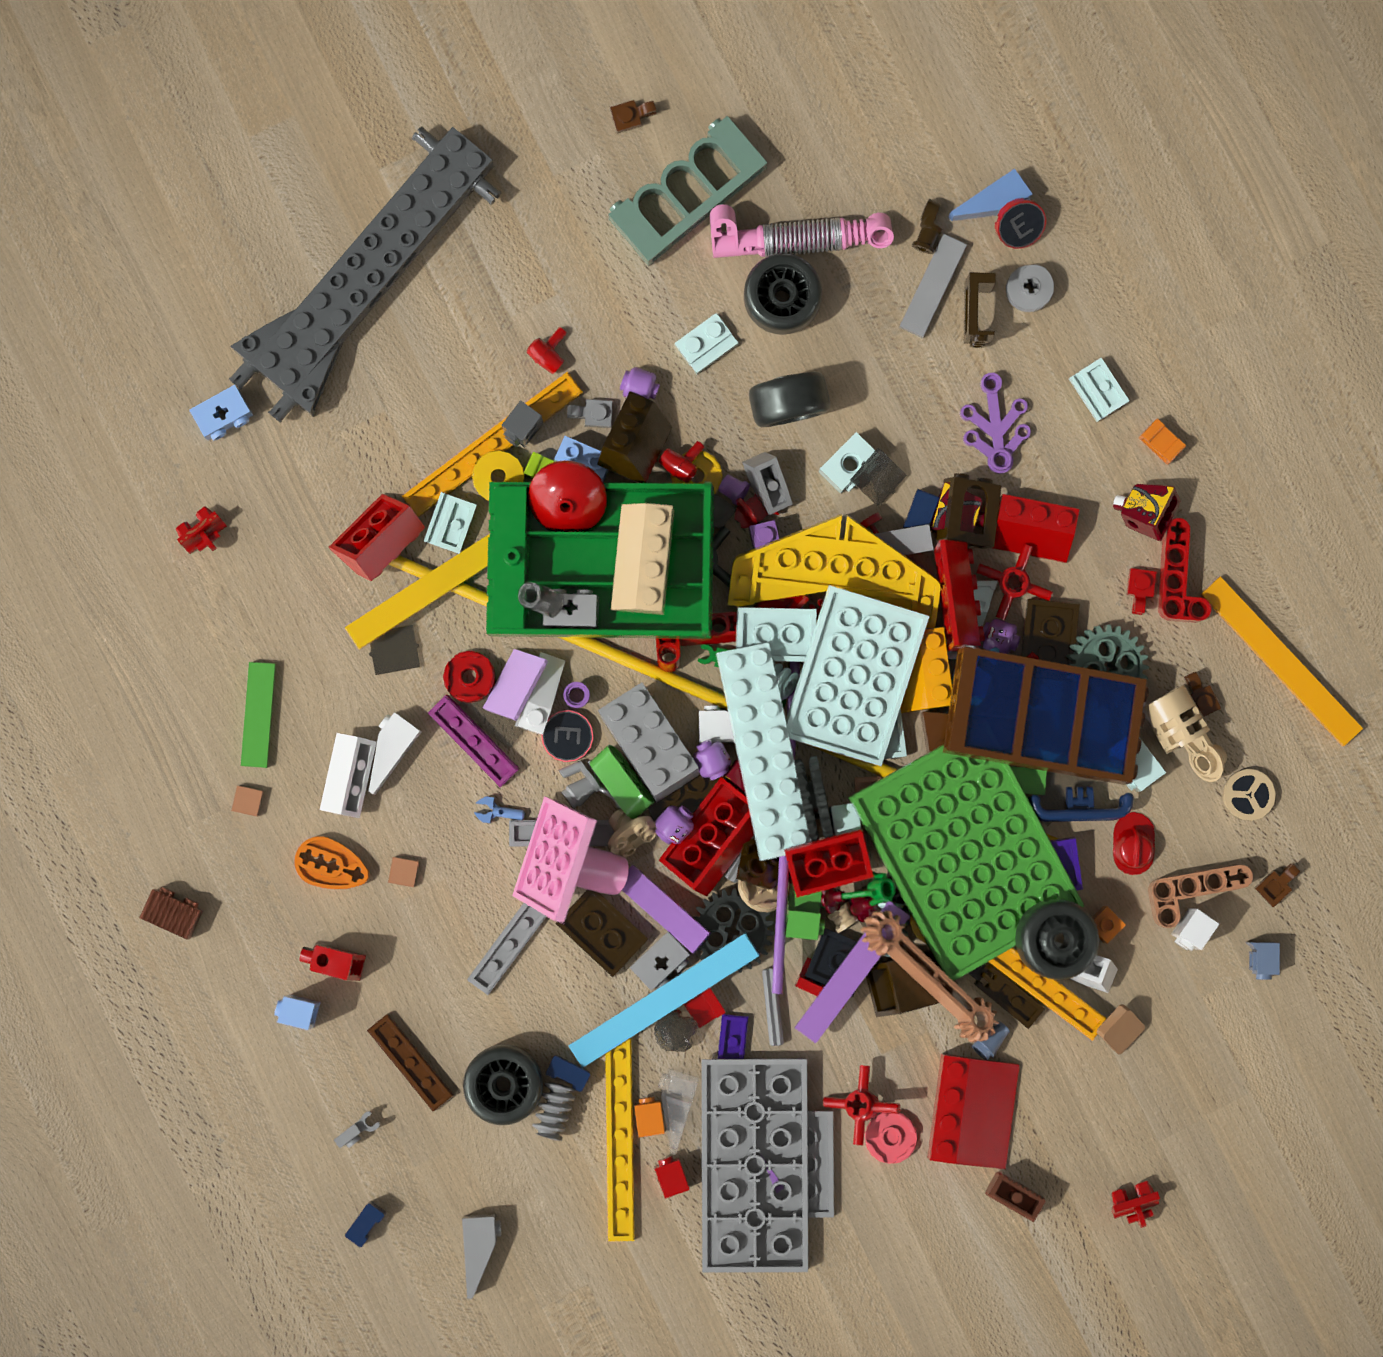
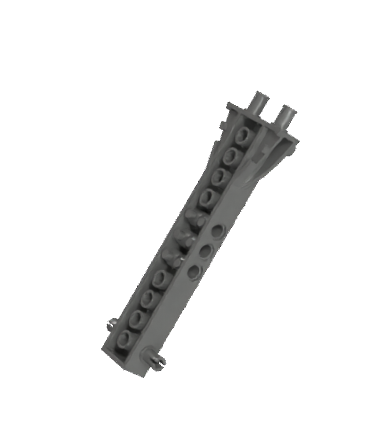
M421 126L418 129L419 134L415 132L412 140L428 151V156L295 310L273 320L230 346L243 358V364L229 378L234 385L242 390V387L254 373L260 372L282 391L283 396L268 412L278 422L281 423L295 405L297 407L299 405L312 417L314 416L316 406L321 394L324 392L325 384L333 370L344 341L469 195L476 191L490 205L496 202L494 199H498L501 195V191H498L484 179L494 167L493 160L454 127L448 131L442 140H437Z

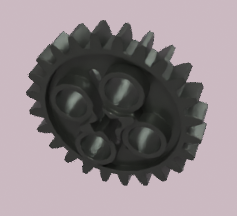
M733 888L729 896L725 889H722V897L720 898L713 892L712 902L704 898L703 901L706 907L704 909L696 907L700 917H692L709 932H719L723 936L722 944L717 947L711 946L708 943V938L697 950L703 951L700 960L707 958L724 947L728 937L725 927H731L736 909L738 908L741 909L736 924L739 934L733 935L731 942L746 933L757 952L768 955L764 946H770L773 943L767 940V936L775 935V932L767 928L774 924V921H766L765 919L770 912H760L749 907L742 900L741 896H737L736 888ZM720 907H727L731 911V917L726 922H721L716 917V912ZM746 915H752L756 920V925L752 930H745L741 925V920ZM759 957L754 959L759 964L761 963ZM751 961L746 964L750 970L752 969ZM742 967L738 969L739 973H742Z

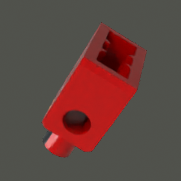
M316 945L314 949L303 947L299 960L300 962L310 964V971L347 981H360L366 955L330 946Z

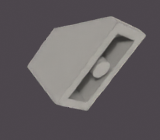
M763 452L742 462L750 486L768 514L771 515L793 504L777 457Z

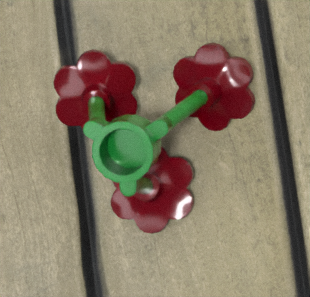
M872 871L873 878L876 879L868 884L867 890L845 893L837 887L822 891L821 902L826 907L827 913L833 914L835 911H839L841 901L851 898L853 904L850 910L852 914L858 916L861 922H865L864 920L867 917H872L873 912L877 911L878 904L892 901V897L895 894V885L891 879H887L886 873Z

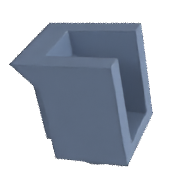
M1246 942L1252 949V951H1249V970H1252V974H1256V979L1272 980V975H1280V943Z

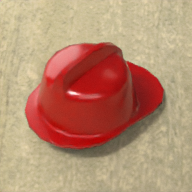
M1132 812L1118 819L1113 832V858L1118 869L1125 874H1142L1149 869L1154 860L1155 831L1149 818L1141 813Z

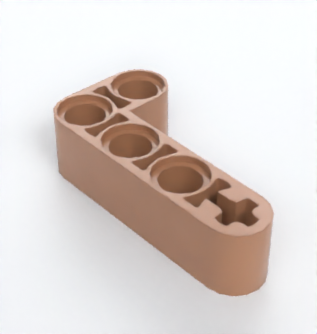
M1231 865L1153 880L1148 887V894L1154 922L1163 928L1175 927L1180 921L1178 900L1248 887L1253 880L1252 871L1245 865ZM1238 872L1244 874V878H1241L1240 882L1239 880L1227 881L1226 876L1236 875ZM1211 874H1215L1219 879V884L1214 889L1210 888L1207 883V879ZM1186 878L1193 882V889L1189 893H1185L1182 890V882ZM1160 883H1164L1168 888V893L1163 898L1156 894V887ZM1164 909H1169L1173 914L1172 920L1167 924L1161 920V912Z

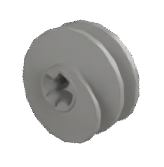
M1025 265L1017 268L1010 275L1006 284V296L1009 302L1016 309L1024 312H1035L1042 309L1050 301L1054 292V282L1051 274L1039 265ZM1027 283L1031 284V288H1035L1032 294L1029 293L1028 289H1024Z

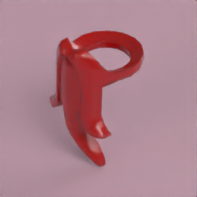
M756 494L746 502L742 498L736 500L737 508L734 518L743 529L758 524L770 515Z

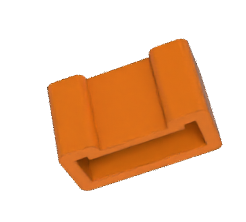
M1156 419L1139 436V439L1167 465L1186 447L1159 419Z

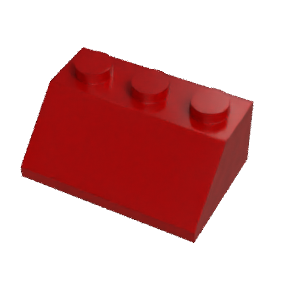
M381 494L329 546V549L357 575L372 581L381 575L383 569L392 560L400 556L401 551L410 542L418 538L419 533L425 529V526L409 505Z
M1002 494L1000 496L995 543L992 549L1020 554L1023 545L1026 544L1033 547L1030 555L1032 557L1067 563L1080 509Z
M862 829L784 849L796 897L873 878Z

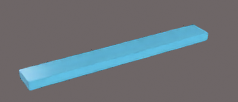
M744 933L571 1043L569 1048L583 1068L759 956V953L747 934Z

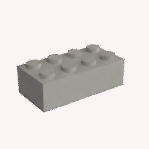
M642 682L598 710L601 719L656 802L700 775L699 767Z

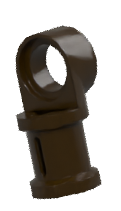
M928 199L920 219L921 231L919 236L912 243L913 248L926 254L934 253L935 249L933 246L936 238L943 231L938 225L933 224L941 203Z

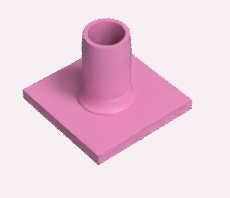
M544 796L512 896L549 918L564 923L575 886L599 893L617 895L622 891L629 873L628 861L625 857L589 847L597 820L555 799Z

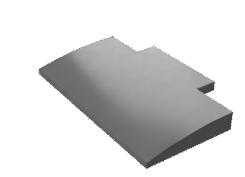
M701 1059L702 1272H808V1218L834 1217L833 1111H807V1059ZM766 1167H768V1171L772 1169L779 1179L772 1184ZM782 1184L784 1189L776 1194L774 1188Z

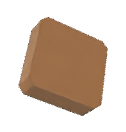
M1122 1004L1098 1027L1097 1034L1114 1052L1122 1054L1144 1031L1145 1025L1128 1007Z

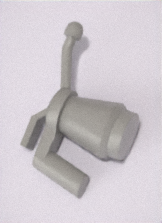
M581 761L558 770L563 778L578 772H582L585 778L566 786V789L561 792L573 809L581 806L595 791H601L615 801L609 791L601 787L596 773L594 772L593 777ZM616 802L615 805L617 806V808L621 809L618 803Z

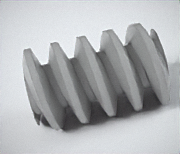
M545 1083V1086L551 1091L549 1093H542L541 1096L548 1101L547 1103H539L538 1106L544 1110V1113H536L535 1116L541 1120V1123H533L532 1126L538 1130L537 1135L562 1141L563 1137L557 1132L565 1131L566 1127L560 1122L568 1121L569 1119L563 1111H571L572 1107L566 1101H574L575 1096L569 1091L577 1090L557 1083Z

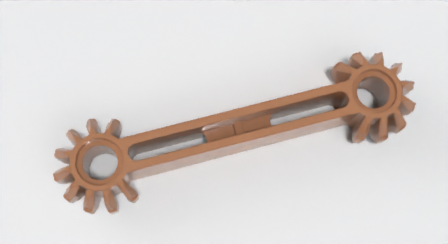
M886 910L883 912H873L872 917H867L864 920L867 926L861 929L862 932L866 933V937L862 941L869 942L867 950L875 951L876 955L879 956L887 953L958 1020V1024L954 1028L961 1029L959 1037L967 1038L970 1042L986 1041L988 1036L995 1033L992 1026H996L999 1022L994 1020V1016L998 1012L995 1010L991 1011L992 1003L984 1002V998L981 997L970 998L902 933V929L906 925L899 924L900 916H892V911ZM882 928H884L886 932L885 938L882 935ZM975 1015H976L977 1020H978L977 1025L975 1024V1021H974V1016H975Z

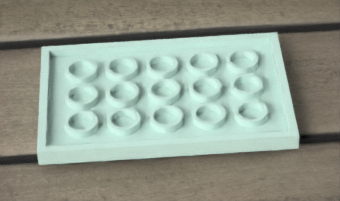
M829 585L787 715L786 725L789 739L882 766L929 616Z

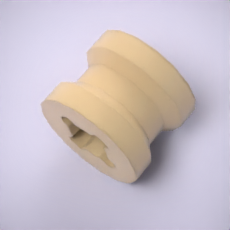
M849 902L842 904L839 911L826 915L829 920L835 923L837 933H840L859 920L858 916L852 914Z

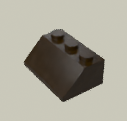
M629 391L603 444L597 465L636 482H647L672 429V426L654 401Z

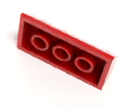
M722 777L693 813L691 820L694 828L680 844L671 843L658 860L694 891L706 897L741 853L743 844L750 841L754 835L746 794Z

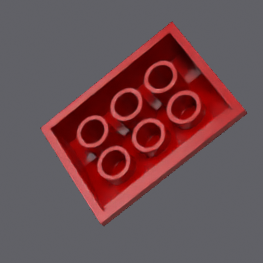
M939 540L934 548L937 577L941 587L940 599L948 652H954L964 646L980 648L981 642L985 641L983 626H978L977 616L981 615L979 600H975L973 591L977 590L976 574L971 575L970 564H974L972 548L968 549L967 542Z
M941 1053L927 1155L930 1161L1006 1169L1019 1064Z

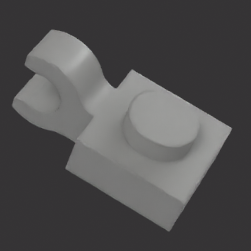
M586 399V407L568 405L567 418L585 419V427L611 428L612 401Z
M367 1111L359 1121L334 1139V1142L339 1148L345 1144L350 1148L361 1139L358 1135L364 1130L369 1132L375 1131L381 1123L377 1122L373 1126L368 1125L366 1119L372 1112Z

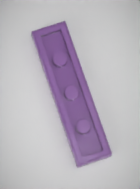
M635 865L629 868L627 881L622 891L688 950L696 953L711 935V932Z

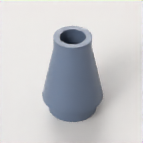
M998 1021L999 1024L993 1026L995 1031L993 1035L988 1036L986 1041H977L972 1045L973 1050L984 1060L995 1056L1005 1037L1010 1033L1009 1029L1000 1021Z

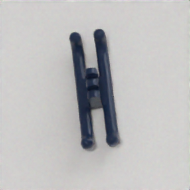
M1087 786V797H1083V787H1076V797H1073L1072 787H1066L1065 810L1044 809L1041 806L1040 797L1035 794L1028 797V800L1039 821L1042 822L1113 821L1123 818L1130 813L1133 808L1134 797L1131 793L1121 795L1119 806L1116 809H1094L1093 786Z

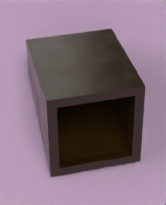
M930 950L922 951L939 967ZM894 959L875 963L866 975L876 1017L903 1014L939 1003Z

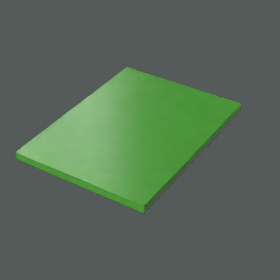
M987 721L966 731L965 747L1003 753ZM943 744L853 794L849 799L937 964L952 981H955L1016 946L1015 935L1018 923L1023 914L1036 903L1048 899H1061L1073 902L1081 907L1085 905L1009 764L943 753Z

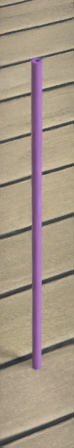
M790 661L789 669L791 670V675L796 672L800 676V661ZM795 690L788 697L787 715L793 700ZM790 739L793 758L795 760L796 740ZM786 856L779 857L772 994H782L789 880V867Z

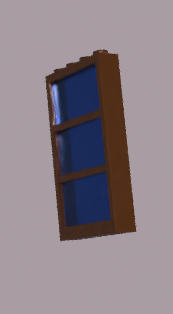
M964 646L959 648L957 652L943 753L1122 785L1131 784L1136 779L1138 773V765L1135 762L1136 755L1139 754L1142 745L1139 733L1140 728L1143 727L1145 722V713L1142 711L1143 704L1147 701L1149 688L1146 687L1147 679Z

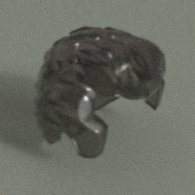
M675 1009L659 1019L654 1027L656 1043L665 1051L684 1052L689 1050L693 1045L691 1037L696 1034L699 1027L694 1017H682L680 1015L682 1013L681 1010Z

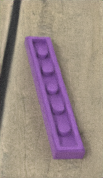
M887 902L880 911L889 910L892 911V916H900L899 924H905L910 918L909 914L892 902ZM882 928V935L885 938L886 932L885 929ZM866 933L861 936L795 1025V1029L814 1043H817L881 957L876 955L875 951L867 950L869 942L862 941L866 937Z

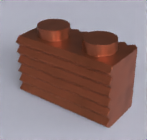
M162 886L160 890L152 889L139 918L186 940L191 939L203 913V910L197 908L199 903L186 897L181 901L174 897L175 892Z
M1000 1171L995 1173L985 1191L988 1197L1032 1222L1036 1220L1046 1202L1043 1196L1007 1177Z

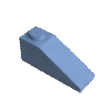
M1013 169L951 211L949 219L951 221L996 216L1000 209L1008 202L1017 198L1029 200L1032 193L1017 171Z

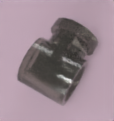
M533 582L525 583L518 592V600L523 607L535 610L551 618L559 614L564 603L562 593L552 590L548 586ZM536 592H537V593H538V597H537L536 601H534V596H535V594H536Z

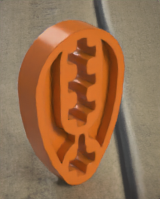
M312 837L303 842L296 852V871L300 878L310 885L327 889H349L364 885L369 879V870L362 860L352 850L328 837ZM310 849L312 856L319 857L323 854L325 861L331 862L335 858L339 869L329 873V867L321 866L318 869L316 868V862L309 861L307 864H304V858L301 857L302 852L307 853ZM357 867H360L364 878L354 882L353 876L346 873L344 869L356 870Z

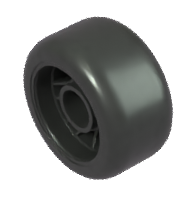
M786 253L770 255L759 261L748 274L744 287V304L752 321L761 329L779 335L792 334L809 325L815 318L822 299V286L815 269L801 257ZM778 291H786L790 298L785 302L778 301L775 297Z
M816 371L781 376L757 384L749 390L753 418L759 427H772L822 415L830 409V398L825 378L822 373Z
M1048 899L1036 903L1023 914L1016 929L1015 942L1021 960L1031 971L1049 979L1065 980L1080 975L1092 964L1099 947V933L1095 921L1084 908L1070 901ZM1062 933L1064 935L1063 944L1057 947L1054 942L1055 937Z
M495 1045L481 1051L468 1065L463 1079L464 1097L469 1108L477 1117L494 1125H511L528 1117L538 1105L543 1091V1077L538 1063L528 1052L513 1045ZM498 1078H508L511 1082V1088L508 1091L499 1090L496 1085Z

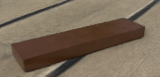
M388 1013L367 1030L432 1112L454 1095Z

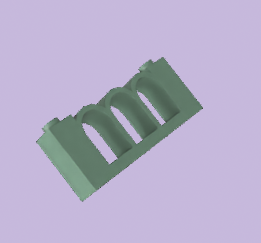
M728 116L723 120L718 118L710 124L707 138L696 141L690 148L688 161H674L667 165L662 172L661 185L656 183L646 184L636 192L633 203L627 198L624 202L622 200L617 201L609 209L611 211L608 214L609 221L648 267L708 218L714 207L726 203L767 169L766 160ZM710 148L718 151L737 173L735 177L718 191L694 163L695 156L703 149ZM684 171L692 175L710 196L690 214L669 191L666 185L667 179L675 172ZM650 194L662 196L682 218V221L662 237L639 210L640 201Z

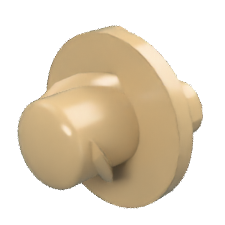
M619 809L609 818V824L615 833L608 841V848L614 854H621L622 857L627 858L635 853L637 847L644 842L652 841L657 836L655 822L649 816L631 819L622 809Z

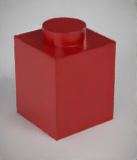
M671 1155L658 1160L659 1165L654 1166V1170L665 1199L690 1190L679 1158L673 1159Z

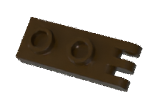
M989 964L987 969L995 975L991 978L983 972L980 976L988 983L984 986L982 982L976 980L974 985L1029 1029L1045 1008L993 965Z

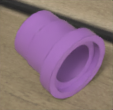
M728 474L721 482L718 491L731 499L732 503L737 506L736 500L738 498H745L749 491L750 483L742 482Z
M572 682L565 688L563 696L567 705L572 708H581L589 701L590 693L587 686L583 683ZM573 689H581L584 692V699L581 702L574 703L570 700L569 695Z

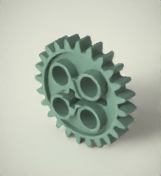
M1104 625L1103 630L1100 626H1094V633L1091 630H1085V637H1076L1079 645H1070L1074 654L1066 655L1068 659L1072 660V664H1068L1071 666L1087 668L1091 665L1094 670L1106 672L1108 667L1110 668L1109 673L1148 679L1146 675L1142 674V670L1149 669V666L1142 664V661L1147 659L1148 655H1140L1144 645L1136 646L1135 643L1138 637L1129 639L1130 631L1124 630L1121 633V626H1114L1112 629L1111 625ZM1101 643H1104L1107 649L1104 656L1099 652V645ZM1122 656H1125L1128 660V665L1125 669L1120 665ZM1069 674L1066 676V679H1074L1075 681L1070 686V689L1079 687L1080 675ZM1089 678L1085 704H1090L1093 701L1094 708H1100L1102 704L1104 709H1110L1111 704L1114 708H1120L1121 702L1123 704L1130 703L1128 696L1132 697L1133 685L1115 682V689L1111 692L1108 688V680Z

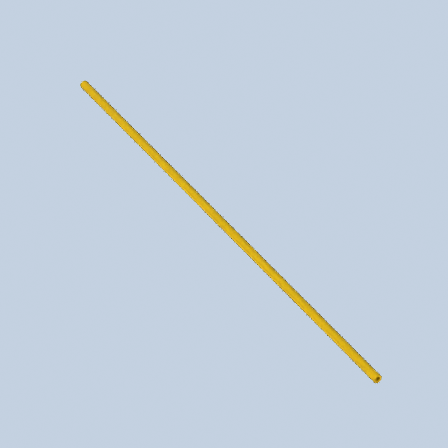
M402 556L388 564L418 578H422L433 571V569ZM462 583L451 591L487 607L488 596L482 590ZM558 637L728 710L725 695L675 673L665 672L654 664L596 639L588 637ZM809 745L881 777H886L898 770L882 763V766ZM1047 834L1049 840L1058 839L1054 836Z

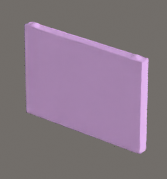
M514 649L483 709L517 721L548 661Z

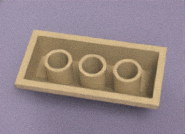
M646 503L622 505L611 610L664 615L675 511L673 506Z

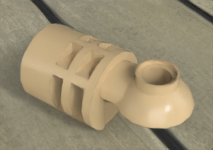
M1185 684L1143 707L1142 712L1145 713L1147 721L1166 754L1178 747L1184 746L1189 754L1190 765L1197 776L1208 782H1214L1221 778L1225 767L1224 764L1227 761V754L1220 745L1212 744L1206 734L1210 731V728Z

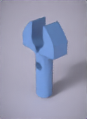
M486 796L476 802V804H486L493 810L487 814L474 812L476 817L484 823L491 824V819L495 817L523 820L525 816L524 810L497 806L494 802V797Z

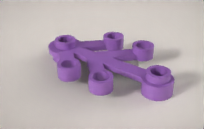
M991 372L985 374L980 382L982 391L987 394L990 422L978 414L972 405L963 406L960 410V417L964 421H971L992 438L993 448L979 439V434L974 430H969L964 434V444L969 447H975L988 457L987 464L993 472L1003 474L1011 469L1013 465L1012 453L1022 441L1028 439L1031 430L1025 424L1017 426L1014 431L1015 436L1004 447L1003 435L1018 416L1026 412L1028 405L1025 400L1016 399L1011 405V410L1001 421L997 392L1002 386V380L998 374ZM986 381H994L995 388H987ZM1022 403L1024 410L1017 411L1015 404ZM964 409H971L973 415L966 417L963 413ZM1018 429H1026L1027 436H1019ZM968 434H973L976 437L974 443L967 441ZM996 457H1003L1005 460L1004 465H997L995 462Z

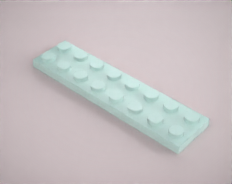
M769 643L719 652L716 655L759 858L762 861L786 856L784 849L810 843L811 838H809L770 646Z

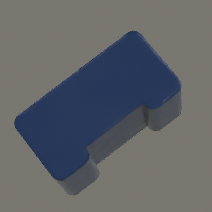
M917 489L903 529L930 525L939 496Z
M558 1055L553 1057L546 1071L547 1076L551 1078H556L557 1076L573 1084V1089L579 1092L583 1090L591 1074L590 1071Z
M369 1201L346 1232L345 1237L358 1247H362L369 1238L367 1234L375 1223H379L384 1218L386 1211L374 1202Z

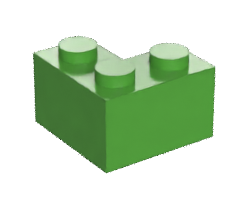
M790 884L786 937L818 940V935H823L825 919H820L821 914H819L820 908H825L821 902L822 891L796 897L794 886Z

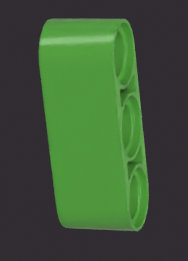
M609 744L590 761L593 771L623 812L631 819H636L654 803L651 793L620 751L613 745Z

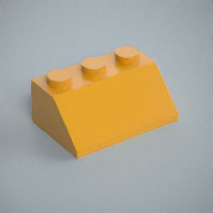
M944 627L925 629L900 707L901 713L950 707L952 684Z

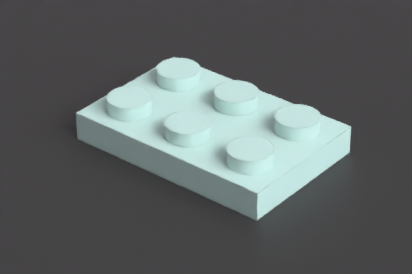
M737 607L736 649L769 643L773 661L805 662L816 627V609Z

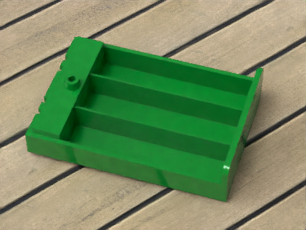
M489 482L490 520L488 530L490 531V537H488L487 568L489 585H487L488 602L486 612V634L488 636L712 639L714 487L712 482H705L704 484L604 483L607 493V504L604 514L595 526L584 532H554L539 523L532 514L528 502V491L531 482ZM568 503L561 504L564 508L570 507ZM645 503L673 506L675 510L664 615L611 610L622 505ZM551 589L567 590V594H577V590H592L593 595L599 597L598 629L546 628L543 625L544 594H551ZM571 602L569 607H565V610L572 615L573 610H578V607Z

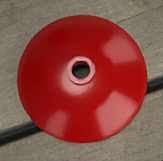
M562 460L550 463L536 473L530 483L528 502L534 517L547 529L554 532H584L595 526L603 516L607 504V493L602 479L593 469L576 461ZM568 503L570 507L564 508L561 504Z

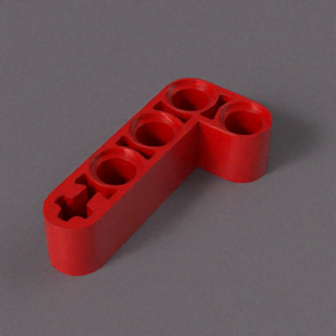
M1182 518L1171 520L1162 539L1158 613L1161 618L1167 621L1197 623L1209 617L1211 605L1205 598L1186 596L1190 525ZM1176 525L1178 530H1182V533L1177 536L1176 543H1182V545L1169 544L1175 541L1176 533L1171 531V529ZM1171 550H1176L1180 553L1181 560L1179 563H1173L1170 560L1169 552ZM1169 576H1175L1179 580V587L1177 589H1172L1168 586L1167 579ZM1171 601L1177 605L1178 610L1175 615L1167 613L1165 607L1167 602ZM1197 603L1202 606L1203 615L1201 617H1197L1192 613L1191 608L1193 604Z
M737 612L712 613V627L716 624H721L726 628L723 632H715L712 629V639L655 638L658 666L665 672L677 670L681 663V646L736 642ZM731 623H733L734 631H730ZM666 653H672L676 656L670 662L662 659Z

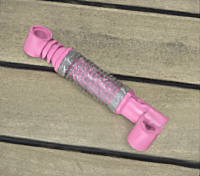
M721 204L714 207L710 212L713 258L755 254L767 257L778 254V252L779 254L783 252L792 254V251L795 255L797 252L801 254V250L803 254L806 253V250L809 254L810 250L814 253L815 249L817 253L820 250L824 252V248L826 252L829 251V248L832 252L833 248L835 251L846 250L848 246H852L853 242L855 246L858 245V242H861V245H865V241L875 248L882 249L893 242L894 234L891 219L884 213H874L866 219V222H863V219H859V223L856 220L850 223V220L846 221L844 218L838 217L830 219L831 226H829L828 219H826L825 223L823 219L821 223L817 219L816 223L812 220V224L808 220L807 224L803 221V225H801L799 221L798 225H796L794 221L793 225L789 222V226L785 222L784 226L780 223V227H778L776 223L775 227H773L771 223V225H759L756 229L737 230L736 214L732 207ZM722 223H726L727 231H721Z

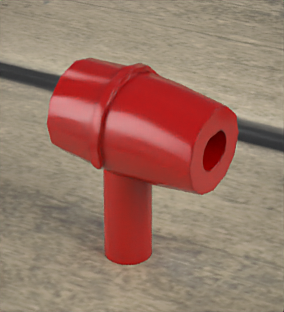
M559 327L547 342L537 338L527 348L526 353L535 361L534 363H537L552 375L564 363V360L554 348L566 336V331Z
M696 441L684 456L668 448L661 455L659 464L672 474L674 478L688 483L697 472V466L692 462L705 447L701 442Z

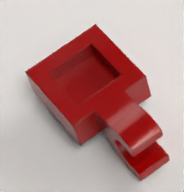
M1129 569L1126 595L1134 596L1132 614L1142 615L1145 613L1146 598H1153L1156 571Z

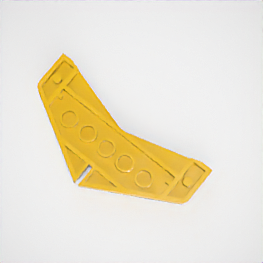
M842 514L742 553L736 556L732 563L728 605L745 606L755 602L825 592L828 586L831 585L928 615L929 619L926 628H935L941 590L937 578L849 515L846 518L844 538H839Z

